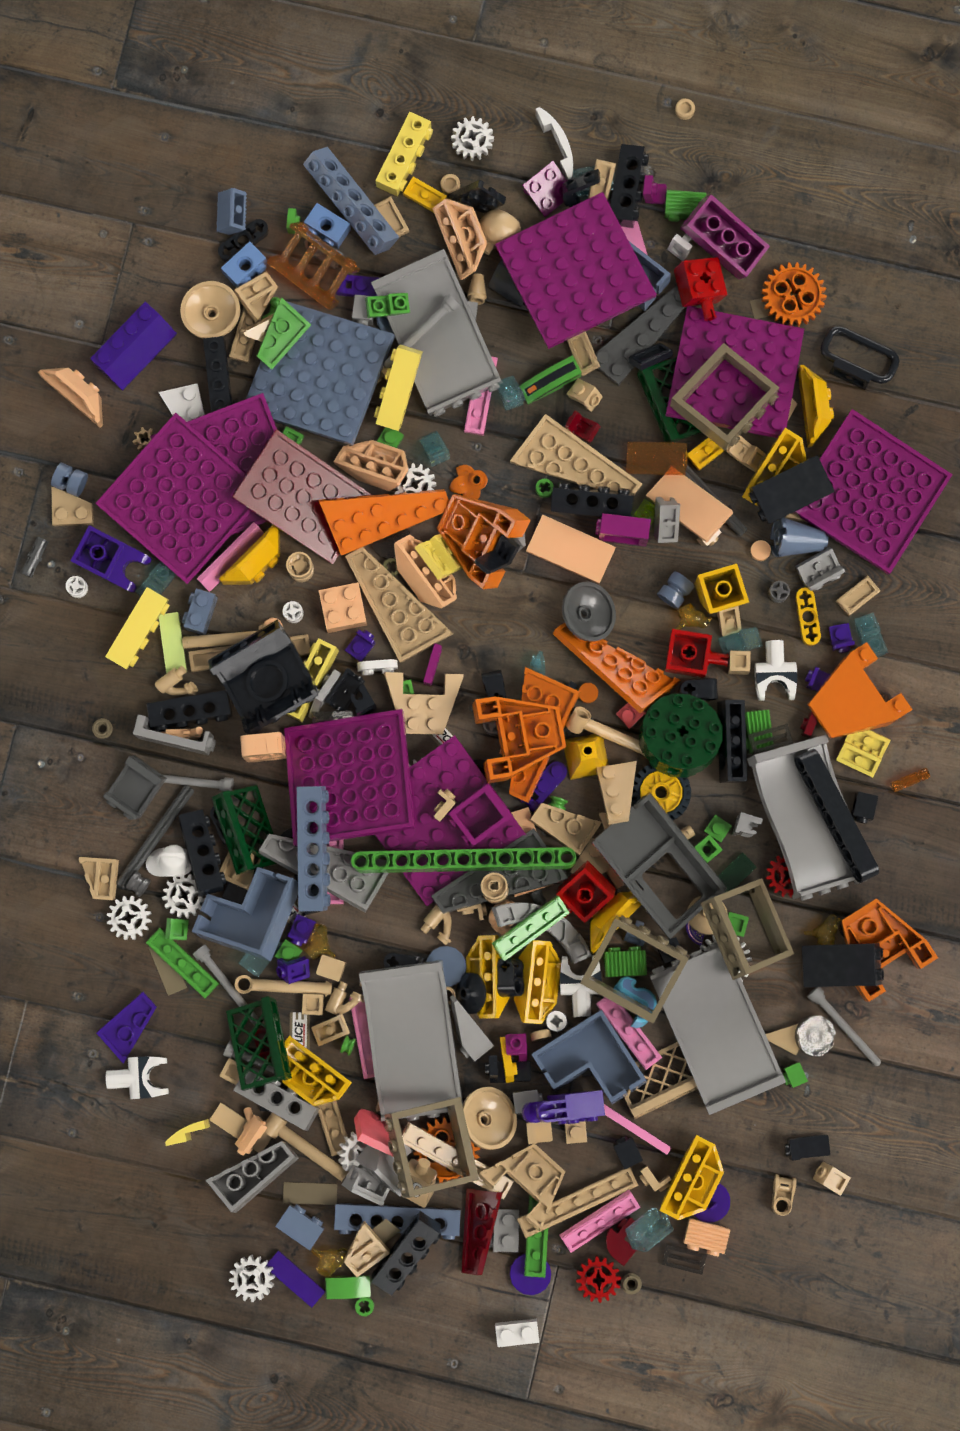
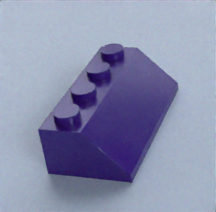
M145 301L90 359L104 375L123 391L177 333Z

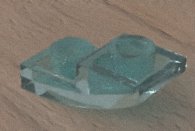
M160 561L149 573V577L136 590V593L141 597L146 587H149L162 594L176 574Z
M874 613L854 619L862 645L867 642L877 657L888 654V649L882 638L881 629Z
M538 651L537 655H533L530 666L533 667L532 670L545 676L544 655L542 651Z

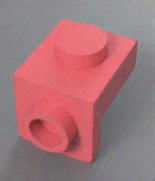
M627 703L616 715L630 729L647 713L649 707L640 714Z

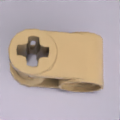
M775 1174L771 1209L775 1214L785 1216L791 1212L796 1189V1177L789 1179ZM780 1184H787L789 1186H781ZM780 1200L786 1202L787 1207L783 1212H779L776 1208V1204Z

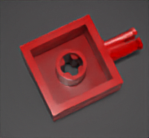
M719 258L682 261L673 269L682 307L701 305L704 321L716 319L717 316L713 304L720 302L728 295Z
M672 629L664 672L705 678L709 663L727 667L729 654L711 652L712 635ZM687 649L690 650L691 654H693L690 656V658H687L686 654H683L686 652Z
M587 860L568 880L558 887L556 895L564 902L569 914L574 912L585 923L614 897L616 888Z

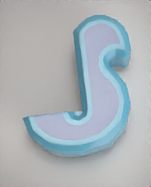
M623 977L614 986V989L652 1010L657 1005L656 997L650 990L634 987L637 981L632 977ZM636 1015L630 1027L640 1028L649 1021Z

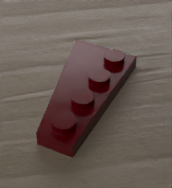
M466 1189L461 1273L483 1274L503 1192Z

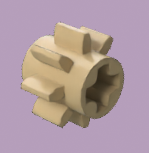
M141 427L139 433L134 432L137 439L133 440V444H139L138 451H142L151 441L150 436L153 434L151 428L146 431ZM142 438H144V439H147V438H148L149 441H148V442H147V441L142 442Z

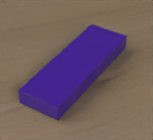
M279 1250L266 1265L267 1268L273 1267L271 1273L311 1308L326 1292Z

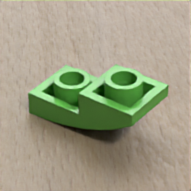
M408 293L365 298L368 318L410 313Z
M370 1276L325 1277L326 1299L371 1297Z

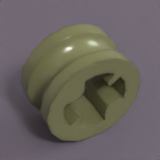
M387 559L383 566L388 570L387 565L396 564V559ZM395 565L396 571L391 573L394 577L400 574L397 570V565Z

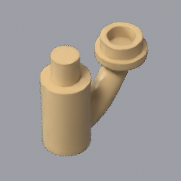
M183 666L178 669L173 668L155 682L156 688L161 693L169 695L189 694L193 696L198 692V688L193 682L184 684V688L173 687L183 679L182 675L186 673V669Z
M436 904L423 920L425 923L420 930L427 934L431 928L434 930L443 920V933L439 932L437 938L447 945L448 942H451L449 939L452 924L450 913L443 914Z
M340 981L338 988L334 987L325 1011L337 1016L338 1014H344L359 1002L364 1003V996L353 991L352 995L350 994L349 996L352 999L343 1005L347 995L345 990L348 984Z

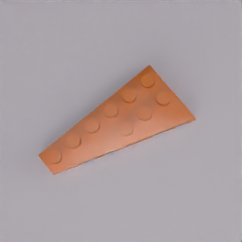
M440 489L420 491L418 493L405 492L394 495L358 496L357 498L323 499L319 500V503L342 556L444 513L449 499L446 491Z
M565 622L553 632V635L640 714L680 682L676 677L672 679L664 675V671L659 668L655 670L647 666L646 661L619 647L615 649L608 645V641L604 639L595 642L579 639L568 629Z
M525 667L521 701L559 707L564 729L581 692ZM550 757L512 777L509 794L529 803Z

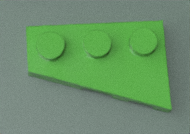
M282 297L279 300L256 355L271 370L311 326Z

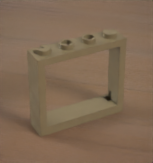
M723 343L672 397L670 407L726 451L730 446L733 447L739 442V436L743 432L746 434L753 426L752 422L756 418L759 420L766 412L765 408L768 405L772 406L775 400L779 397L777 393L780 387ZM724 360L728 361L766 392L728 435L685 402Z
M762 878L700 903L732 980L794 954ZM745 891H749L775 953V956L752 966H749L722 903L723 900Z
M623 915L621 917L616 916L580 984L654 1024L690 955L687 954L688 951L684 950L683 947L678 945L674 947L668 944L669 940L660 935L656 937L650 934V929L642 925L637 927L632 924L630 918H626ZM617 927L680 960L654 1010L591 976Z
M461 1097L384 1115L386 1123L384 1127L390 1139L388 1146L394 1157L393 1169L398 1175L399 1182L397 1186L400 1188L403 1198H410L479 1180ZM447 1107L463 1177L414 1189L398 1118Z

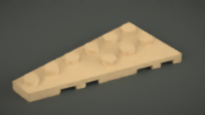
M546 414L510 460L512 464L571 483L590 485L592 489H598V486L610 487L611 491L625 488L630 489V492L635 495L642 486L641 482Z
M364 547L345 556L399 662L406 661L433 646L434 643L437 644L454 634Z

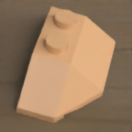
M444 199L432 209L460 280H463L476 271L487 241L473 207L450 199Z
M70 368L41 369L38 372L42 379L99 428L103 426L102 400L98 393L99 389L91 382L87 384L83 380L85 377L78 370L73 372Z
M374 440L356 443L353 446H343L333 461L335 465L356 480L386 491H391L398 487L408 472L406 454L403 450Z
M408 535L395 542L394 550L397 570L420 602L443 608L457 599L454 576L451 574L438 580L415 550V547L422 543V541Z

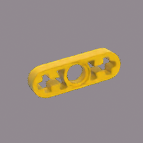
M804 587L795 596L801 638L805 645L814 646L821 639L815 596L813 591ZM803 592L806 595H810V598L807 600V606L812 605V608L806 607L801 609V607L805 606L804 599H800ZM808 611L813 614L814 619L812 622H805L802 615L804 612ZM815 624L811 631L817 637L811 642L809 638H806L809 634V628L804 629V626L809 627Z

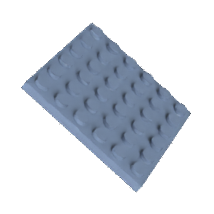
M287 302L311 326L272 370L260 361L246 399L263 393L275 422L353 446L395 336L390 332Z

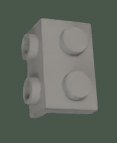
M831 547L795 566L804 587H807L810 591L822 588L823 584L828 581L837 580L845 572Z

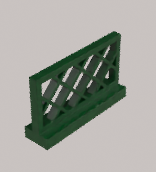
M677 357L655 364L642 371L639 370L637 373L663 438L668 445L702 433L690 422L666 416L668 406L666 402L669 401V398L662 395L661 389L663 386L671 389L672 385L666 383L665 380L668 374L674 375V371H671L670 368L672 364L676 363ZM659 369L665 372L663 380L655 378L653 371ZM678 422L688 426L686 433L679 435L676 428Z
M258 785L233 791L228 790L213 796L212 801L236 875L255 870L257 867L263 868L277 864L254 849L256 841L261 845L264 843V840L258 837L261 830L267 836L273 834ZM251 791L255 799L253 803L246 799L248 792ZM231 796H235L240 800L237 807L233 805ZM243 803L251 807L249 814L241 810ZM254 811L260 814V822L252 818ZM238 815L246 819L244 826L239 823ZM250 822L257 827L255 834L247 829ZM245 834L252 838L250 846L246 844ZM251 853L259 858L255 865L252 863Z
M266 996L261 998L260 1001L226 1011L241 1090L246 1091L279 1080L292 1079L276 999ZM261 1006L262 1014L257 1020L251 1014L255 1008ZM242 1013L245 1017L238 1026L234 1023L233 1015ZM249 1018L257 1022L251 1033L243 1029ZM260 1025L266 1029V1034L262 1040L255 1036ZM241 1031L249 1035L244 1045L238 1043V1036ZM253 1038L260 1042L255 1053L247 1048ZM264 1045L270 1049V1054L266 1060L259 1056ZM245 1051L253 1055L248 1065L242 1063L241 1059ZM256 1058L264 1061L259 1072L251 1068ZM268 1065L273 1067L275 1076L270 1078L263 1076ZM250 1070L257 1076L253 1083L246 1084L245 1077Z

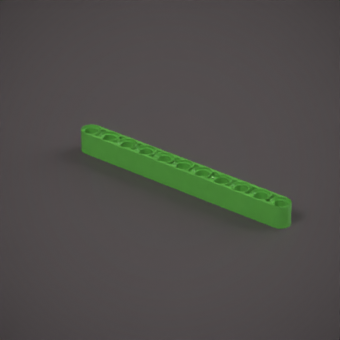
M568 847L360 851L353 854L351 864L358 873L571 869L576 864V854L573 849ZM544 854H549L552 857L549 863H543L540 859ZM564 854H570L573 859L569 863H564L561 857ZM484 855L490 858L489 863L485 865L479 863V858ZM508 855L511 860L507 864H502L499 861L500 857ZM523 855H529L531 861L524 864L520 861V858ZM446 856L449 858V861L446 865H439L438 859ZM461 856L469 857V862L466 865L458 863ZM381 857L387 859V863L382 867L376 865L377 860ZM400 857L408 859L404 866L397 865V860ZM420 857L428 858V862L424 866L418 865L417 860ZM359 858L366 859V864L363 867L356 866V861Z

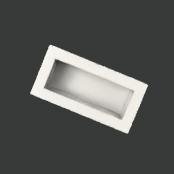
M537 1318L495 1323L497 1347L539 1343Z

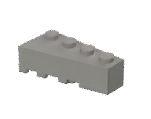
M281 1141L259 1152L257 1155L222 1171V1173L207 1179L206 1182L232 1213H237L298 1160L299 1157L287 1142Z

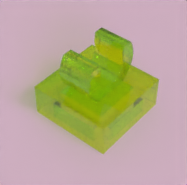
M644 498L633 517L651 519V527L655 518V504Z

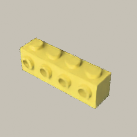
M409 112L375 180L377 188L397 197L400 191L403 192L408 183L406 179L409 174H413L417 157L420 158L425 148L423 144L425 140L430 139L433 133L431 121Z
M399 345L397 349H393L390 358L393 361L392 368H388L385 379L388 382L386 388L382 387L379 397L382 399L381 406H377L374 417L377 418V425L397 431L400 430L423 351L404 345Z
M146 587L105 657L125 669H128L129 666L134 667L139 659L136 656L140 649L144 650L149 642L147 636L150 631L154 633L160 623L157 619L160 614L165 615L170 606L167 604L169 599Z
M319 638L316 643L312 644L309 651L310 655L307 661H304L318 689H320L323 679L328 674L339 652L337 647ZM313 701L302 704L294 712L287 713L286 715L303 722Z

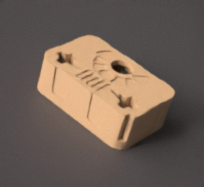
M281 732L240 736L242 758L246 762L287 758L285 737Z

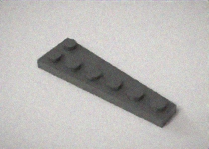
M677 286L595 353L600 365L597 369L619 386L635 367L629 363V357L653 346L686 308L682 307Z

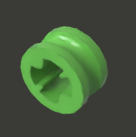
M549 479L539 480L536 484L537 495L542 498L550 497L554 487L553 483ZM545 484H548V489H550V491H544V493H542L541 487L539 486H544Z
M556 796L550 797L552 801L548 805L563 810L566 809L564 805L568 803L567 800Z
M346 1035L340 1053L346 1052L350 1056L356 1039H350Z
M370 1297L359 1298L355 1304L356 1312L361 1316L370 1315L374 1309L373 1300ZM361 1301L363 1303L368 1301L370 1310L366 1311L365 1309V1312L361 1311L359 1303Z

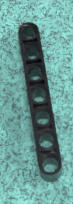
M813 748L795 756V765L855 880L862 883L878 875L879 867L819 752Z

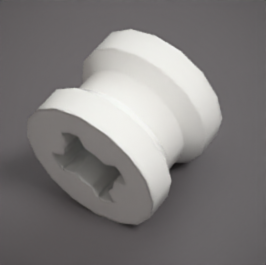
M72 576L66 582V590L72 597L81 598L87 594L88 585L82 577Z
M290 601L283 607V615L289 623H298L302 620L304 611L298 602Z
M553 1011L548 1014L546 1024L552 1031H561L565 1028L567 1019L562 1012Z

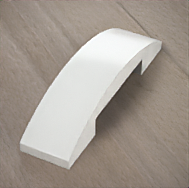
M538 107L536 108V118L543 133L549 130L552 131L564 157L560 161V169L566 180L571 179L573 175V157L568 139L557 121L545 110Z

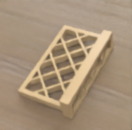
M678 1042L658 1051L660 1055L671 1057L668 1067L666 1068L656 1063L652 1065L649 1077L644 1076L647 1079L644 1091L640 1089L634 1090L643 1093L641 1101L632 1105L629 1099L630 1090L627 1093L628 1095L624 1097L634 1120L698 1089L693 1076L683 1074L687 1064L686 1060L674 1055L676 1048L679 1047ZM673 1058L685 1062L681 1073L670 1069ZM637 1061L635 1063L639 1068L641 1064L639 1061ZM655 1067L666 1071L663 1082L651 1078ZM668 1072L680 1075L677 1084L670 1085L665 1083ZM650 1081L661 1084L658 1093L646 1092Z

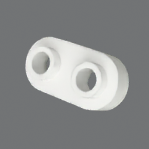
M394 659L357 663V671L362 672V675H373L374 671H382V674H384V672H394L395 669H398L397 660Z

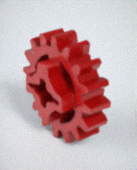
M776 856L777 862L770 861L769 864L772 868L766 869L770 876L765 877V879L771 880L768 887H775L774 894L780 891L781 897L788 893L789 898H792L793 889H784L786 884H792L791 879L783 882L784 872H788V868L780 865L786 861L784 856L783 859ZM775 871L779 876L778 882L775 880Z
M595 1256V1261L593 1262L588 1258L587 1265L581 1263L583 1270H577V1274L581 1276V1278L576 1279L577 1283H581L578 1290L585 1291L583 1293L584 1298L590 1295L591 1302L598 1298L599 1303H601L603 1297L609 1301L610 1293L614 1296L616 1295L614 1288H620V1285L616 1283V1281L621 1280V1276H616L619 1269L612 1268L614 1265L613 1261L607 1264L606 1257L599 1261L598 1256ZM594 1266V1271L590 1275L585 1276L586 1272ZM601 1266L606 1267L611 1274H605ZM597 1270L601 1278H604L599 1284V1289L596 1281H593L596 1278ZM612 1283L610 1288L607 1291L603 1292V1288L606 1286V1284ZM585 1284L592 1285L595 1288V1293L591 1292Z

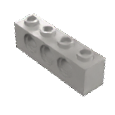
M254 1067L252 1068L253 1070H255V1071H257V1072L260 1071V1070H258V1069H256V1068H254ZM250 1070L245 1077L246 1084L253 1083L257 1076ZM240 1080L238 1081L233 1091L305 1131L309 1130L320 1108L312 1106L306 1100L298 1097V1094L289 1087L287 1090L280 1087L281 1082L279 1081L264 1085L265 1089L260 1094L256 1092V1088L242 1091ZM276 1092L282 1094V1101L278 1104L273 1100ZM294 1102L300 1104V1111L296 1114L291 1111V1105Z

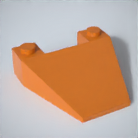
M453 494L437 529L467 576L482 589L498 588L506 571L501 568L487 574L474 563L475 559L492 552L501 535L507 538L523 537L531 520L518 509Z
M867 642L841 660L808 703L809 708L830 739L889 726L912 710L902 693L885 702L864 671L865 668L878 659Z
M496 696L476 699L472 704L475 723L496 721L502 757L487 759L483 763L487 784L507 781L566 748L559 707Z
M877 898L841 920L846 944H880L883 950L881 968L907 953L917 969H922L938 959L929 942ZM882 984L877 986H855L866 1002H870L886 991Z

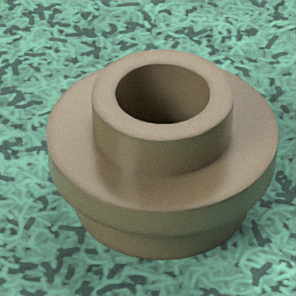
M101 718L94 722L92 731L96 737L105 739L112 734L113 726L109 720ZM102 725L106 726L105 732H100L99 730Z
M628 1273L623 1276L621 1287L625 1293L632 1295L640 1291L642 1282L638 1275ZM634 1280V1287H628L627 1282Z

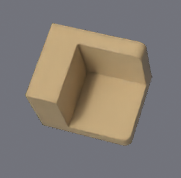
M730 651L728 674L748 675L750 672L751 651Z
M322 955L316 974L340 982L346 962Z
M551 1122L526 1123L528 1144L551 1142L553 1140Z

